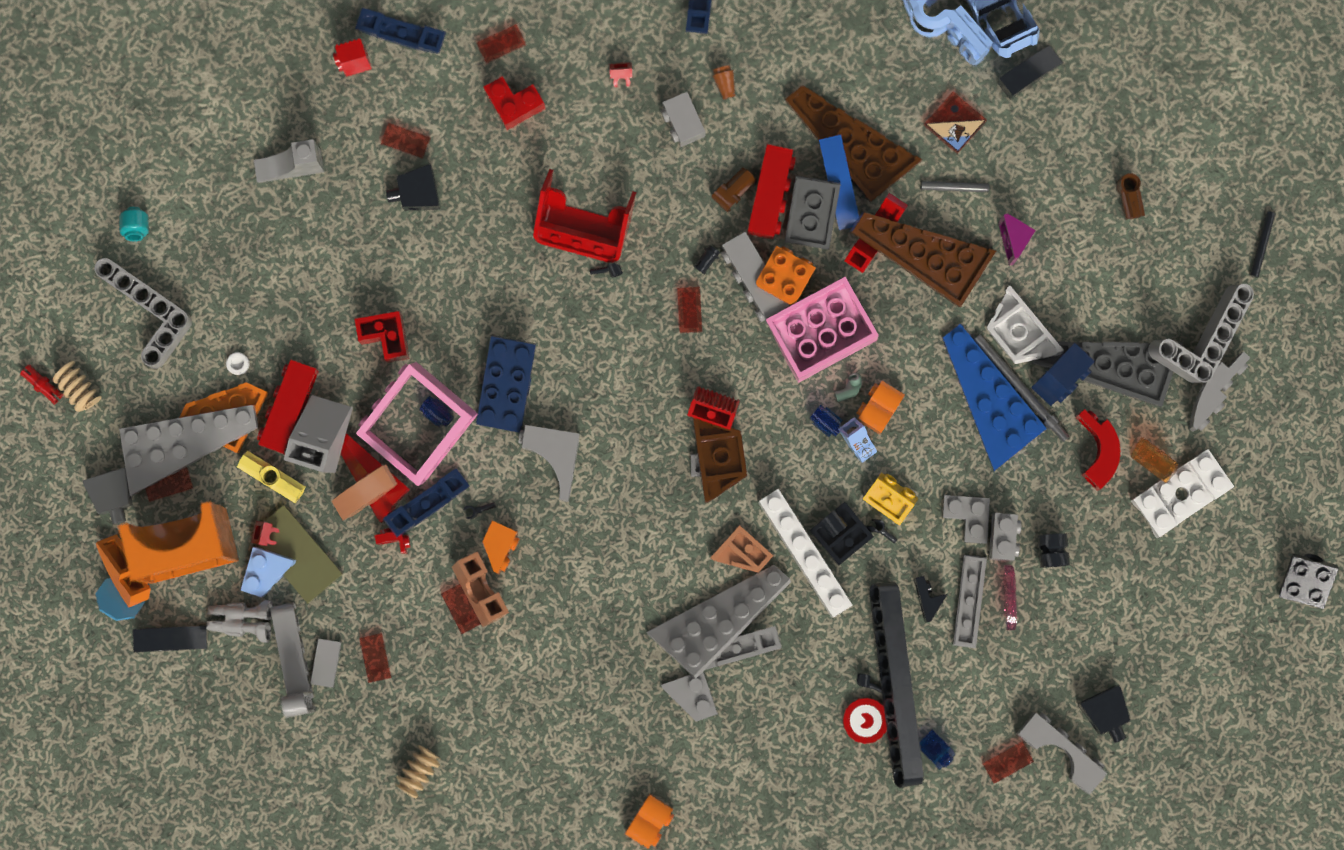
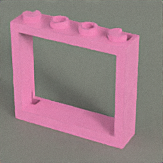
M414 362L409 365L406 363L398 372L400 377L396 382L392 381L385 389L387 394L384 398H379L373 404L371 409L374 411L370 416L366 415L358 425L360 429L356 434L419 486L430 477L478 413L420 364ZM411 375L461 416L419 471L370 431Z

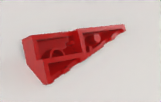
M346 433L340 455L355 481L358 482L383 465ZM393 474L392 476L397 485L376 502L370 504L374 514L381 523L384 521L383 518L396 508L395 506L410 490Z

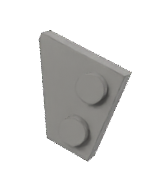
M704 672L696 679L692 675H688L661 685L695 721L718 714Z

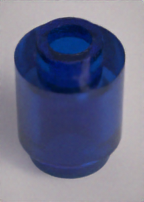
M427 397L419 409L425 418L439 428L443 425L447 427L454 418L452 415L453 409L436 397Z
M822 405L809 418L813 421V425L828 438L831 435L836 437L839 434L838 428L842 426L841 423L843 422L828 407L824 408Z

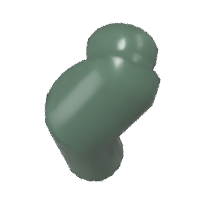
M852 373L848 378L845 389L834 392L837 402L858 395L862 386V379L859 374Z

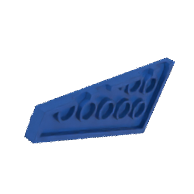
M959 324L942 339L994 472L1047 428L964 327Z

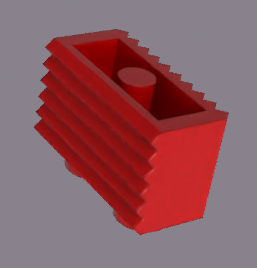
M360 38L354 39L353 42L349 40L348 43L336 44V52L333 53V57L339 71H344L346 77L372 69L367 51Z
M698 386L687 416L730 430L740 401Z

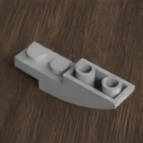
M1245 352L1239 354L1228 367L1223 362L1219 363L1213 377L1208 382L1203 383L1192 409L1189 426L1192 432L1197 429L1203 430L1210 422L1207 418L1213 412L1217 414L1225 406L1223 401L1227 396L1221 390L1225 392L1233 384L1232 377L1236 373L1241 375L1249 366L1246 362L1250 357Z

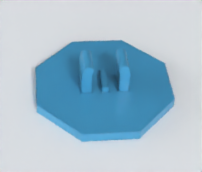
M107 578L95 594L99 611L116 621L135 618L145 604V601L128 607L111 578Z

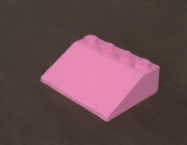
M846 277L766 319L798 383L877 341L879 336Z

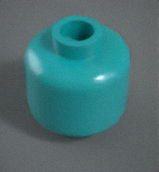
M135 206L128 207L127 210L122 211L119 215L120 234L128 241H141L149 233L148 214Z

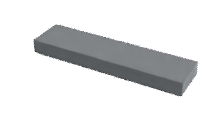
M963 556L953 639L954 646L976 648L987 557Z

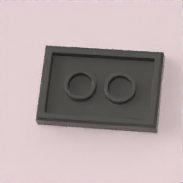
M796 175L785 237L786 243L829 250L840 182Z

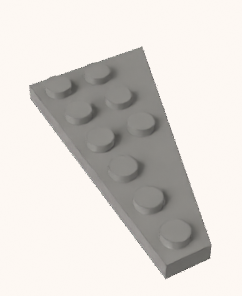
M772 565L648 631L647 634L696 679L791 583V580L775 565Z

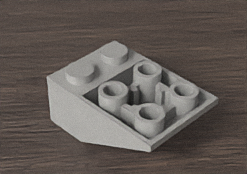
M312 395L289 438L284 460L323 473H335L353 407Z

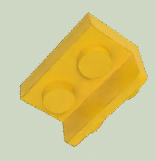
M881 472L863 497V500L900 526L916 504L918 498L910 488H903L899 485L893 476Z

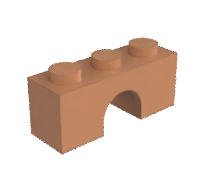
M478 552L457 561L452 566L482 627L503 618L509 613L499 592L495 594L489 587L486 580V573L488 571Z

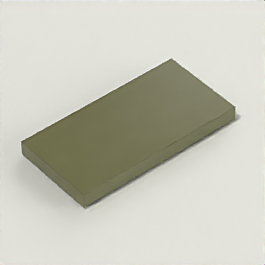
M285 505L265 521L273 524L272 527L280 530L279 533L271 532L269 537L277 543L276 545L258 546L296 560V563L283 575L307 604L343 575Z

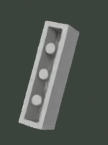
M746 232L722 245L723 252L720 254L724 262L732 265L734 269L732 275L738 284L742 282L746 290L743 291V294L749 303L753 301L757 309L754 312L759 321H765L766 325H768L766 319L790 307L789 304L756 286V281L765 264Z

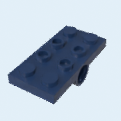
M495 335L491 336L476 421L477 425L520 433L531 385V373L537 343Z

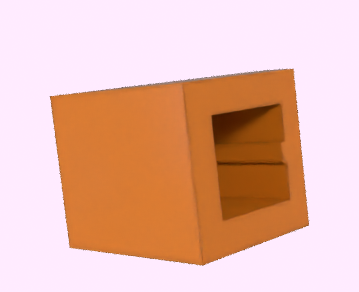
M492 521L483 539V544L493 571L500 574L501 570L506 571L510 559L507 558L510 550L515 551L520 538L517 537L518 532Z

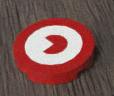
M861 698L850 703L843 715V727L847 735L854 741L863 744L874 743L881 739L887 731L884 706L870 698Z

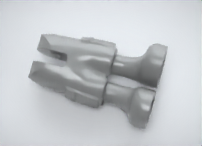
M264 600L258 606L247 608L245 603L234 602L227 605L208 606L207 614L219 617L220 615H225V622H220V620L207 621L206 629L236 637H242L248 632L256 635L262 643H268L271 637L270 623L245 622V619L258 618L270 620L272 618L271 607L273 602L272 600Z

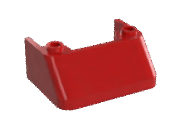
M549 169L540 192L533 232L534 239L545 246L608 263L617 262L623 250L637 192L632 191L627 208L616 206L610 210L608 217L566 206L567 198L564 192L551 187L554 170Z

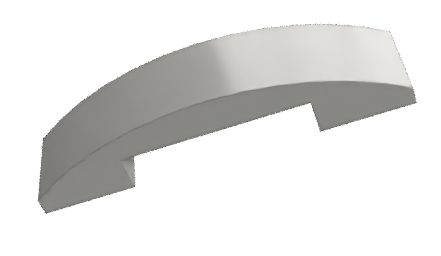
M776 626L738 636L705 670L782 648Z

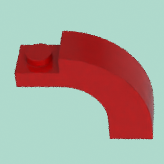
M889 193L875 216L898 223L908 205ZM859 238L844 261L861 273H864L878 251Z
M1084 409L1075 418L1095 438L1097 456L1093 464L1081 475L1098 491L1110 481L1117 470L1121 452L1120 442L1115 428L1108 419L1099 424L1097 422L1099 418L1092 411L1089 410L1087 412Z

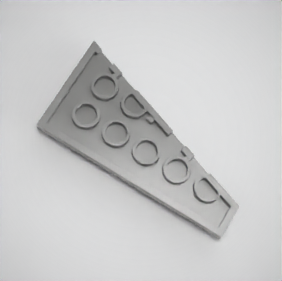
M255 405L119 429L130 496L138 494L141 490L158 483V481L165 477L173 475L211 452H215L224 445L257 429L258 422Z

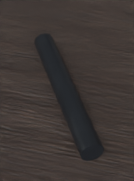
M1267 211L1250 272V276L1259 278L1276 215L1274 212Z

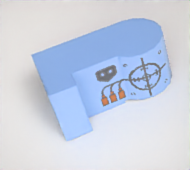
M855 417L838 428L849 448L852 449L861 463L877 452L867 435L868 432ZM857 427L851 433L847 434L849 428Z

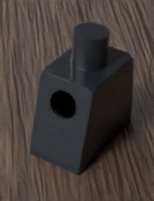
M431 164L397 176L398 188L386 190L388 203L401 201L404 211L440 210Z
M1115 685L1077 703L1098 735L1109 732L1114 743L1127 738L1121 726L1130 722V716L1120 685Z

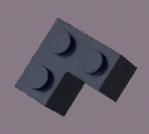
M1074 343L1031 388L1050 406L1056 401L1061 403L1079 386L1076 381L1079 378L1083 381L1092 372L1089 367L1095 361Z

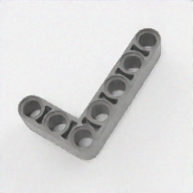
M108 258L98 260L95 264V273L100 278L163 321L141 353V359L145 365L153 369L160 368L192 325L191 317ZM111 265V272L103 275V268ZM124 278H130V284L122 288L121 281ZM144 290H148V297L145 300H139V294ZM166 303V310L163 313H158V305ZM178 316L185 317V322L181 326H176L175 324ZM166 334H171L172 336L169 344L162 343V338ZM153 352H157V361L154 363H150V354Z
M1248 284L1227 287L1193 353L1171 339L1154 340L1149 345L1150 356L1191 383L1208 382L1213 377L1253 299L1254 292L1252 287ZM1238 290L1240 291V299L1238 298L1237 294ZM1228 310L1230 311V318L1227 315ZM1218 329L1220 330V337L1217 335ZM1162 345L1165 348L1164 354L1161 351ZM1208 348L1210 350V357L1207 355ZM1180 356L1183 361L1182 365H1180L1179 363ZM1198 368H1199V370H1200V376H1199V377H1198V375H1197V369H1198Z
M294 602L271 607L272 621L287 696L281 697L282 710L285 717H295L316 712V707L312 703L314 696L312 686L308 683L307 676H309L307 661L304 662L303 653H305L303 640L299 637L298 631L301 630L298 616H295L294 609L296 605Z

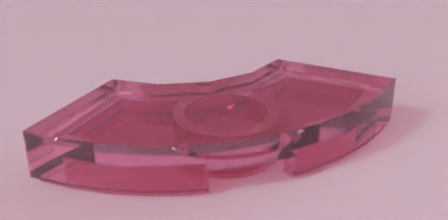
M1005 565L1003 576L1004 617L1007 630H1015L1017 620L1015 572L1013 565Z

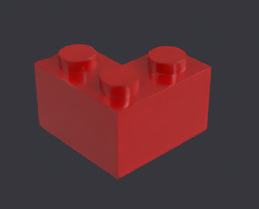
M501 76L483 87L486 96L506 130L546 109L534 84L513 95L504 77Z
M400 311L354 319L358 342L361 345L381 342L384 360L387 363L410 359L403 316Z

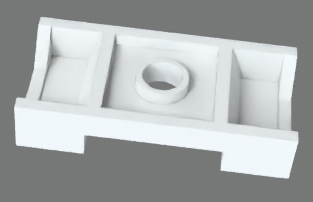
M1207 449L1136 496L1131 502L1143 514L1151 526L1155 537L1159 538L1180 522L1232 489L1234 485L1209 449ZM1180 487L1187 491V498L1183 501L1177 499L1175 495L1176 490Z

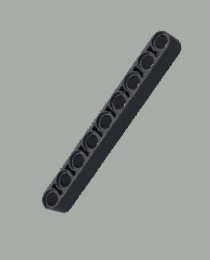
M895 582L875 583L871 585L869 595L893 779L898 788L918 786L923 783L924 774L900 591Z

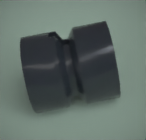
M1067 533L1037 536L1038 548L1042 550V553L1039 555L1040 568L1070 566L1069 552L1065 551V548L1068 547Z

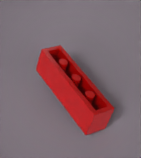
M767 144L748 227V235L774 240V235L780 234L782 222L778 221L779 213H784L787 200H783L784 191L789 192L791 179L787 178L789 170H794L796 157L792 156L793 149Z
M290 360L289 364H285L281 374L284 377L281 385H277L273 397L276 399L273 407L269 406L266 412L265 419L268 420L265 428L261 427L258 433V445L285 455L289 438L306 407L319 373L316 368L294 360Z

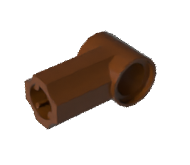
M742 167L727 183H723L713 193L711 198L728 213L731 211L730 208L735 203H739L741 197L757 180L747 169Z
M1133 173L1122 176L1116 183L1125 220L1145 216L1140 193L1141 181ZM1124 180L1132 182V190L1124 187Z

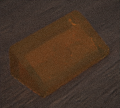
M1144 437L1140 438L1131 457L1164 483H1167L1177 472L1178 463Z

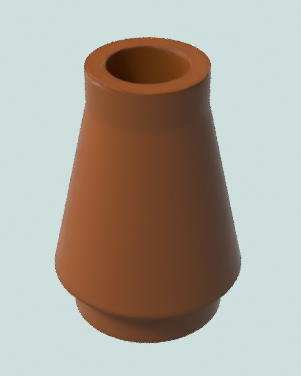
M730 65L713 69L714 75L712 77L723 100L735 97L734 70H731Z

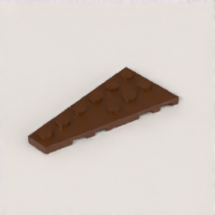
M803 85L785 99V102L818 141L841 135L851 181L870 203L923 160L909 153L902 146L888 140L886 136L860 120L846 114L839 107L833 106L825 101L826 99Z
M865 212L860 215L850 231L957 307L963 305L996 253V250L897 223Z

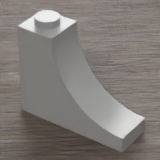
M314 139L293 142L291 147L282 153L254 160L258 183L324 172L322 153Z
M525 425V430H520L518 443L522 444V449L540 455L552 466L559 481V500L569 502L580 434Z

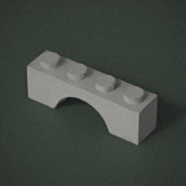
M1042 712L1039 715L1032 713L1016 734L1033 749H1038L1044 745H1056L1063 749L1071 763L1069 779L1086 794L1090 795L1107 775V772L1103 770L1105 766L1095 757L1091 760L1085 755L1087 750L1079 743L1072 744L1068 740L1069 735L1059 727L1056 730L1050 725L1051 720Z

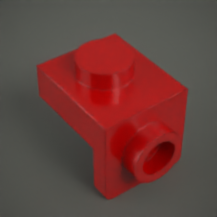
M387 528L379 530L380 534L374 535L377 545L399 541L402 554H407V548H411L408 534L396 537L391 529Z

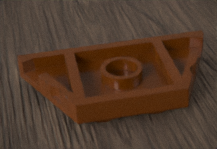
M692 418L704 502L709 503L747 477L742 436L740 430L734 428L728 430Z

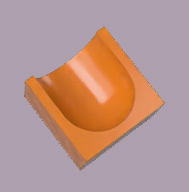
M206 502L201 504L202 513L188 518L152 526L140 527L129 523L118 525L131 580L153 584L239 561L227 509L212 502Z

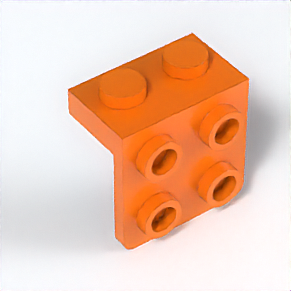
M776 245L756 281V286L792 306L798 301L809 279L814 274L816 267L808 259L803 257L800 259L793 255L794 253L783 246L780 248Z

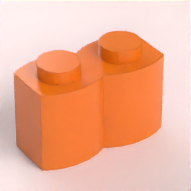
M881 381L879 385L876 383L873 385L868 393L871 399L867 404L863 402L856 414L860 415L857 420L879 435L905 396V394L884 381Z
M649 794L625 834L649 849L650 845L655 847L662 836L659 833L663 825L668 827L675 816L671 813L673 808L652 794Z

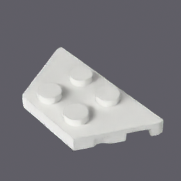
M1011 286L1007 287L1006 294L1002 302L999 303L994 317L991 318L987 330L1015 364L1063 354V348Z

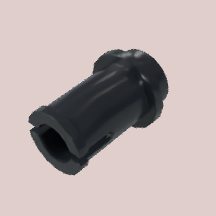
M711 245L704 248V253L696 264L693 265L695 269L704 275L715 259H719L718 255L720 252Z

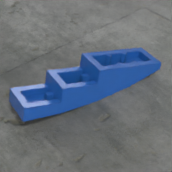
M837 135L820 139L819 143L828 181L841 183L835 213L839 230L852 228L859 218L842 137Z

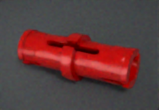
M29 364L25 367L31 375L24 370L21 371L20 376L34 386V390L37 393L41 392L53 405L58 400L52 394H55L59 399L63 397L64 394L49 382L50 379L39 374L32 365Z

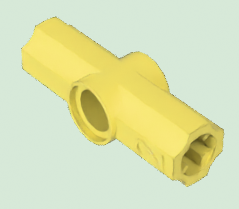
M247 451L242 456L237 468L294 503L300 499L306 488L303 484L250 451ZM275 471L277 474L276 480L268 483L266 480L267 474Z

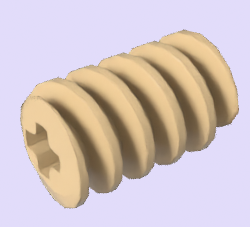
M70 361L57 371L53 377V382L59 384L58 388L64 391L66 398H70L69 403L75 405V411L81 412L93 407L102 397H93L97 390H88L91 382L83 384L82 382L86 376L81 375L78 377L77 374L81 369H72L75 361Z
M418 745L421 754H412L416 761H407L410 770L402 768L405 777H396L400 784L395 785L413 798L419 796L415 789L421 791L424 789L421 782H429L426 774L434 775L435 772L431 766L437 768L440 766L437 759L441 758L421 745Z

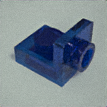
M933 730L919 742L920 751L939 770L942 767H947L953 761L954 751Z

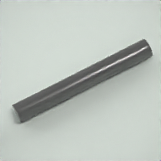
M921 181V190L989 192V183Z

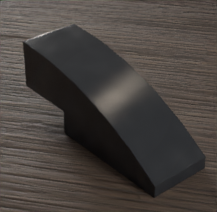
M1049 45L1004 74L997 83L1011 100L1059 67L1063 62Z
M206 626L132 629L134 653L207 649Z

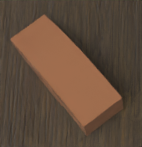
M384 465L332 500V503L341 519L345 520L356 515L366 506L376 502L395 487L397 483L387 465Z

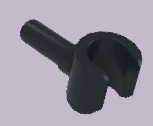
M617 263L609 264L604 268L590 269V275L609 272L611 278L623 274L621 267Z
M493 502L478 507L466 506L463 510L471 508L473 515L466 517V519H474L479 513L496 508V505Z
M871 519L875 522L876 528L867 526L870 532L880 533L892 543H896L897 539L885 529V524L882 520Z
M858 674L857 684L859 686L882 693L880 686L870 683L871 675Z

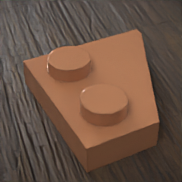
M739 525L711 556V559L759 573L773 555Z

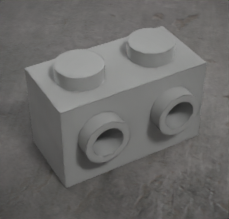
M688 92L663 102V109L660 112L665 123L669 122L672 127L670 134L674 143L678 142L680 147H683L705 137L704 127Z
M992 514L989 560L1012 562L1015 561V557L1019 556L1020 544L1016 543V537L1021 532V520H1018V515Z

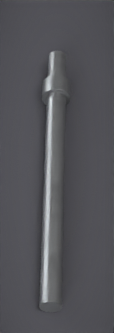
M981 334L978 335L974 341L1045 421L1043 424L1049 430L1052 429L1062 442L1070 436L1058 424L1059 420L1054 414L1051 416Z

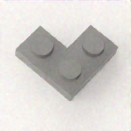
M944 495L942 518L965 520V543L987 544L990 498Z

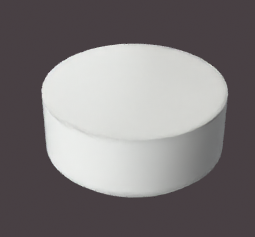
M232 353L226 360L227 369L234 375H242L249 369V359L243 353Z

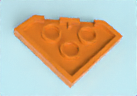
M246 382L237 387L209 395L198 401L187 403L179 418L255 405L257 416L268 392ZM248 434L223 447L239 454Z

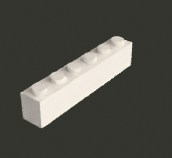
M777 489L758 502L831 618L851 607L852 603L780 490Z

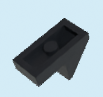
M925 576L914 578L924 623L931 622L948 594L930 598L929 593H932L930 581L925 580Z

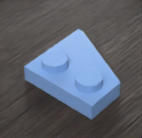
M257 546L253 547L241 591L258 597H264L272 589V586L283 577V574L296 563V560Z

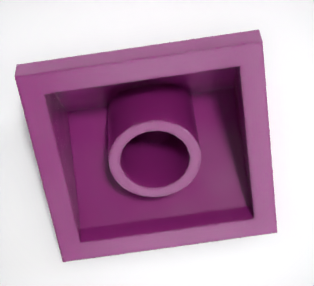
M1004 214L998 225L1010 266L1020 257L1036 230L1010 214Z

